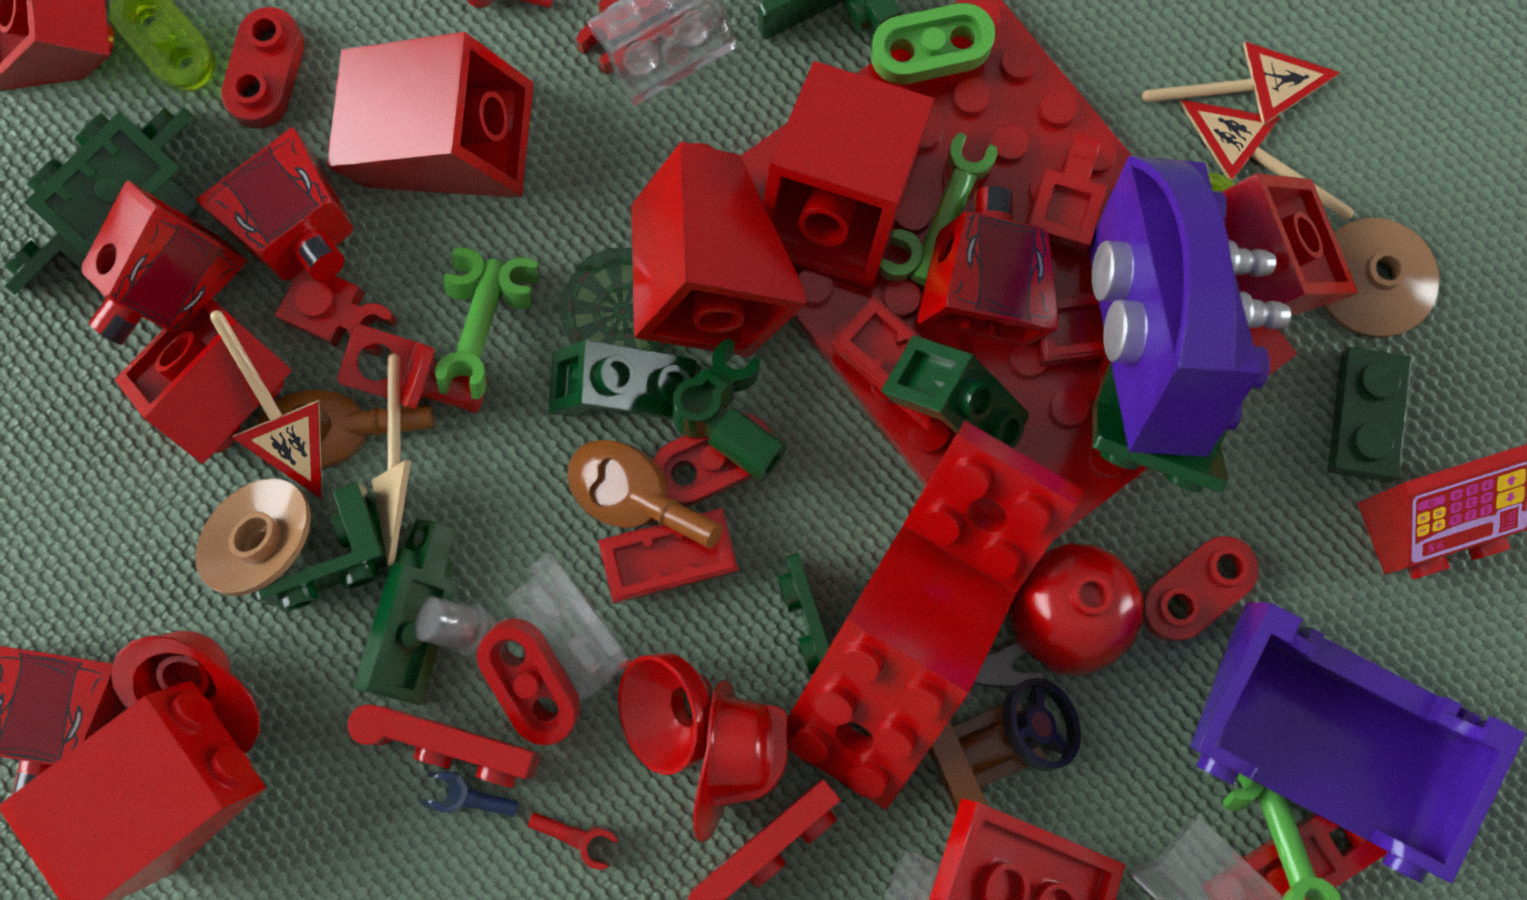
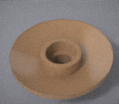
M1383 218L1359 219L1342 226L1334 232L1358 291V294L1323 306L1335 322L1361 336L1388 338L1409 331L1425 319L1433 308L1438 295L1439 272L1431 250L1419 235L1398 222ZM1377 262L1385 264L1391 270L1392 280H1386L1379 276L1376 270Z
M269 478L249 483L228 496L211 514L197 542L195 561L202 581L220 594L242 596L256 592L278 579L296 560L308 537L311 524V509L304 493L286 480Z

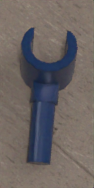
M433 771L427 774V777L443 779L449 788L446 799L441 803L420 799L421 804L431 811L453 812L460 807L470 809L477 808L511 817L515 816L518 801L469 788L466 786L463 778L453 772Z

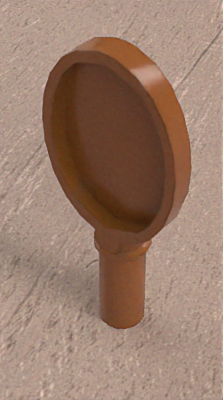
M304 390L288 394L274 401L283 415L319 400L322 469L343 463L355 455L365 443L367 435L380 437L382 434L388 433V409L374 407L373 410L363 411L352 399L340 393L325 390ZM432 404L418 405L416 410L401 407V432L434 429L435 415ZM265 411L259 416L256 425L270 420Z
M591 441L579 447L571 457L567 477L570 490L577 503L595 519L607 525L623 528L643 527L656 520L660 526H668L709 549L718 543L722 535V526L679 504L677 499L667 498V485L660 468L645 452L635 446L621 441Z

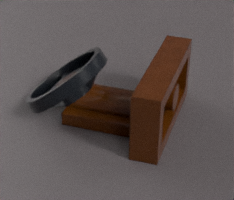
M1032 678L1018 683L1011 688L1006 695L1004 704L955 726H952L949 721L928 752L953 809L957 813L961 798L988 806L980 787L1020 769L1030 766L1039 771H1053L1070 764L1076 757L1080 747V723L1072 702L1057 685L1045 679ZM1026 688H1031L1025 709H1023L1019 697ZM1044 693L1056 703L1063 715L1067 729V742L1057 734L1055 719L1051 712L1045 708ZM1041 746L1061 754V758L1056 762L1044 760L1046 757Z

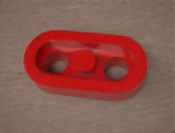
M275 7L259 8L249 13L243 19L236 35L222 84L221 96L225 107L240 124L249 128L261 129L275 124L283 117L289 105L304 50V38L294 19L282 9ZM270 29L276 30L275 35L270 40L259 41L260 36L265 31ZM254 84L260 85L256 95L243 97L247 87Z
M743 413L771 433L769 427L760 418ZM687 436L678 438L663 446L653 460L665 477L667 498H675L683 506L698 504L754 477L711 447L708 443V436L699 439ZM689 465L697 472L695 480L685 486L677 484L673 480L674 471L679 466Z
M1229 536L1216 537L1198 546L1152 583L1143 593L1142 622L1146 629L1156 638L1168 642L1186 640L1200 633L1254 587L1259 572L1254 552L1243 541ZM1220 557L1229 558L1234 563L1236 572L1232 579H1226L1219 574L1217 563ZM1172 596L1182 598L1187 605V614L1182 620L1174 618L1168 610V602Z
M517 618L505 619L495 624L482 638L477 649L478 666L520 736L537 745H552L562 741L570 733L580 715V699L544 635L535 625ZM507 642L519 643L525 650V657H516L508 650ZM547 697L552 699L557 704L558 711L549 712L541 706L539 698Z

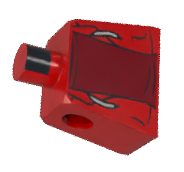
M293 127L196 198L199 204L231 238L282 281L292 280L303 270H306L314 280L325 281L334 277L344 265L345 258L336 245L351 235L353 224L322 164Z
M127 180L82 264V274L107 297L88 323L99 334L119 345H123L142 318L170 332L180 331L243 268L248 260L219 234Z
M996 186L978 189L975 192L974 212H963L940 229L933 249L917 325L1025 347L1058 330L1059 318L1049 234L1043 227L1012 220L1013 192L1011 190Z
M0 646V757L20 760L12 795L122 713L125 705L122 704L112 686L111 668L113 663Z

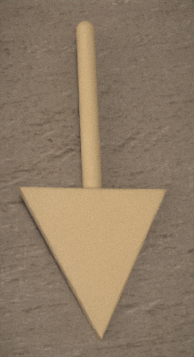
M395 353L388 356V470L372 479L388 566H392V563L395 562L411 460L401 462V359Z

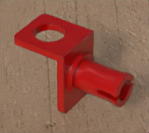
M355 324L353 326L337 375V381L340 384L388 398V376L380 380H370L361 374L357 365L358 355L363 348L374 343L382 344L388 347L392 353L400 356L401 404L403 406L416 410L418 402L424 397L468 410V412L473 414L478 412L484 395L479 400L471 398L470 377L468 376L455 377L450 382L447 394L439 393L435 374L438 362L434 361V347L362 324Z

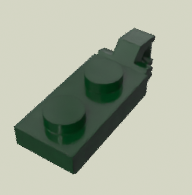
M415 520L405 548L400 547L398 549L395 562L390 566L353 686L354 689L415 705H420V702H423L459 582L452 579L454 564L447 562L457 529L434 521Z

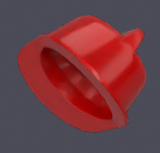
M182 630L169 634L165 633L161 636L150 635L131 641L117 653L111 668L112 686L122 704L127 708L145 695L192 680L200 693L210 702L214 713L239 749L244 753L252 749L260 733L259 711L251 693L231 674L230 661L223 648L211 637L196 631Z
M728 680L718 682L710 705L708 742L698 782L693 815L695 838L700 842H705L711 838L720 822L726 805L760 799L774 789L784 774L788 758V715L786 710L778 706L765 705L737 698L733 685Z

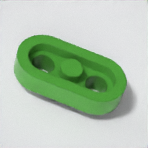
M957 3L892 17L884 21L877 28L873 36L871 62L875 71L883 79L894 84H910L970 71L982 65L988 58L995 39L994 23L986 11L969 3ZM958 36L965 37L972 46L966 49H959L952 44L951 39ZM903 49L908 51L912 58L906 62H900L895 60L891 53L894 50Z

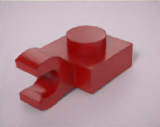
M1077 132L1074 143L1070 145L1063 173L1046 168L1028 224L1043 227L1049 234V241L1084 252L1090 247L1108 187L1089 181L1102 139Z

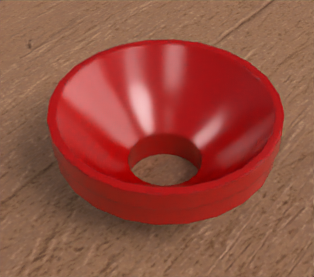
M672 653L647 654L633 660L626 667L622 675L618 691V710L626 740L638 759L650 770L661 775H673L698 764L704 758L708 742L709 711L712 701L713 687L710 682L691 664ZM684 691L691 706L693 720L688 716L684 707Z

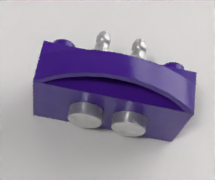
M1128 156L1094 231L1091 245L1088 248L1092 265L1093 292L1099 301L1104 325V348L1112 365L1129 452L1208 457L1224 430L1233 431L1239 425L1242 414V402L1251 389H1261L1268 378L1270 366L1268 352L1264 347L1254 346L1249 328H1259L1263 325L1266 329H1278L1287 326L1291 319V309L1289 306L1278 301L1263 303L1261 300H1252L1249 294L1239 291L1235 275L1243 276L1247 273L1256 277L1270 275L1275 270L1276 257L1266 250L1254 249L1250 252L1246 248H1238L1235 242L1228 240L1224 224L1227 210L1226 197L1222 191L1212 190L1205 162Z

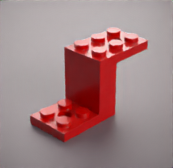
M964 421L789 714L788 750L850 787L857 794L868 798L887 810L969 694L1016 593L1078 505L1084 490L974 425ZM990 499L997 502L1004 509L1006 517L995 518L985 514L978 507L976 500ZM848 722L860 724L870 732L871 736L862 735L854 731L848 725Z

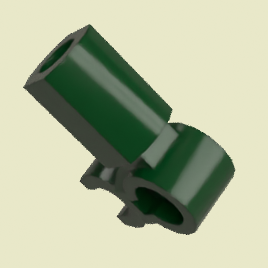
M728 338L720 342L714 349L712 367L709 370H701L695 378L687 379L677 386L673 394V421L678 431L689 438L699 439L708 436V443L711 447L759 482H764L781 462L787 446L736 408L726 409L734 399L733 392L744 391L752 387L757 381L761 360L754 357L742 369L730 368L726 363L734 355L735 342Z

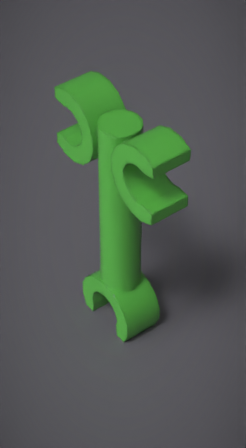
M959 133L953 138L948 152V165L952 173L923 245H921L919 239L912 232L904 229L894 230L890 244L906 250L909 254V260L904 264H894L889 260L882 259L878 272L881 276L890 281H904L911 278L916 283L925 286L936 237L940 229L963 213L975 181L985 178L991 172L997 157V146L990 144L984 158L979 162L973 163L967 161L961 152L966 135Z
M461 247L454 248L452 251L454 270L468 272V274L455 275L445 273L443 278L446 295L453 299H473L456 352L444 356L437 363L435 374L439 393L447 394L450 382L455 377H470L471 398L479 400L484 395L487 387L485 369L480 359L500 294L502 300L512 308L521 310L531 308L533 303L531 287L516 285V283L521 281L539 283V262L526 257L513 258L506 263L498 259H487L483 262V258L478 252L470 248Z
M1239 774L1237 780L1241 783L1243 789L1232 790L1222 802L1225 809L1239 811L1250 806L1258 797L1290 885V889L1285 893L1282 900H1304V898L1309 900H1342L1339 892L1332 884L1324 879L1317 878L1289 805V803H1297Z

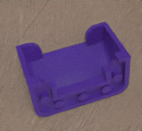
M1247 602L1234 626L1190 748L1201 753L1196 766L1233 786L1239 774L1387 850L1388 852L1382 864L1420 884L1423 883L1428 872L1452 884L1526 733L1492 716H1489L1487 721L1481 720L1482 717L1462 708V704L1450 698L1437 696L1324 638L1325 634L1316 629L1299 627L1303 620L1302 618L1272 603Z

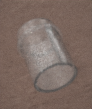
M431 596L423 602L417 613L415 633L422 642L454 649L464 656L477 655L480 641L496 624L494 615L484 610L480 605L473 604L468 606Z

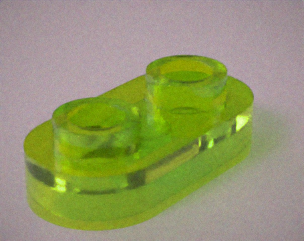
M172 0L112 1L110 19L113 26L165 86L175 91L187 92L200 88L211 78L216 65L214 51ZM157 15L156 20L148 27H141L147 17ZM194 57L193 62L188 67L178 70V65L183 59Z

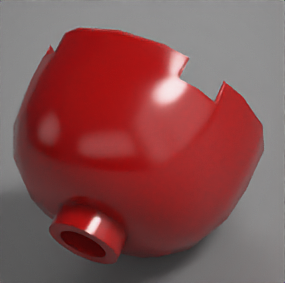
M1069 543L1045 551L1016 593L1009 608V622L1017 643L1027 654L1031 652L1038 661L1048 665L1045 668L1057 674L1084 676L1112 665L1132 646L1143 621V595L1134 573L1117 555L1090 544Z

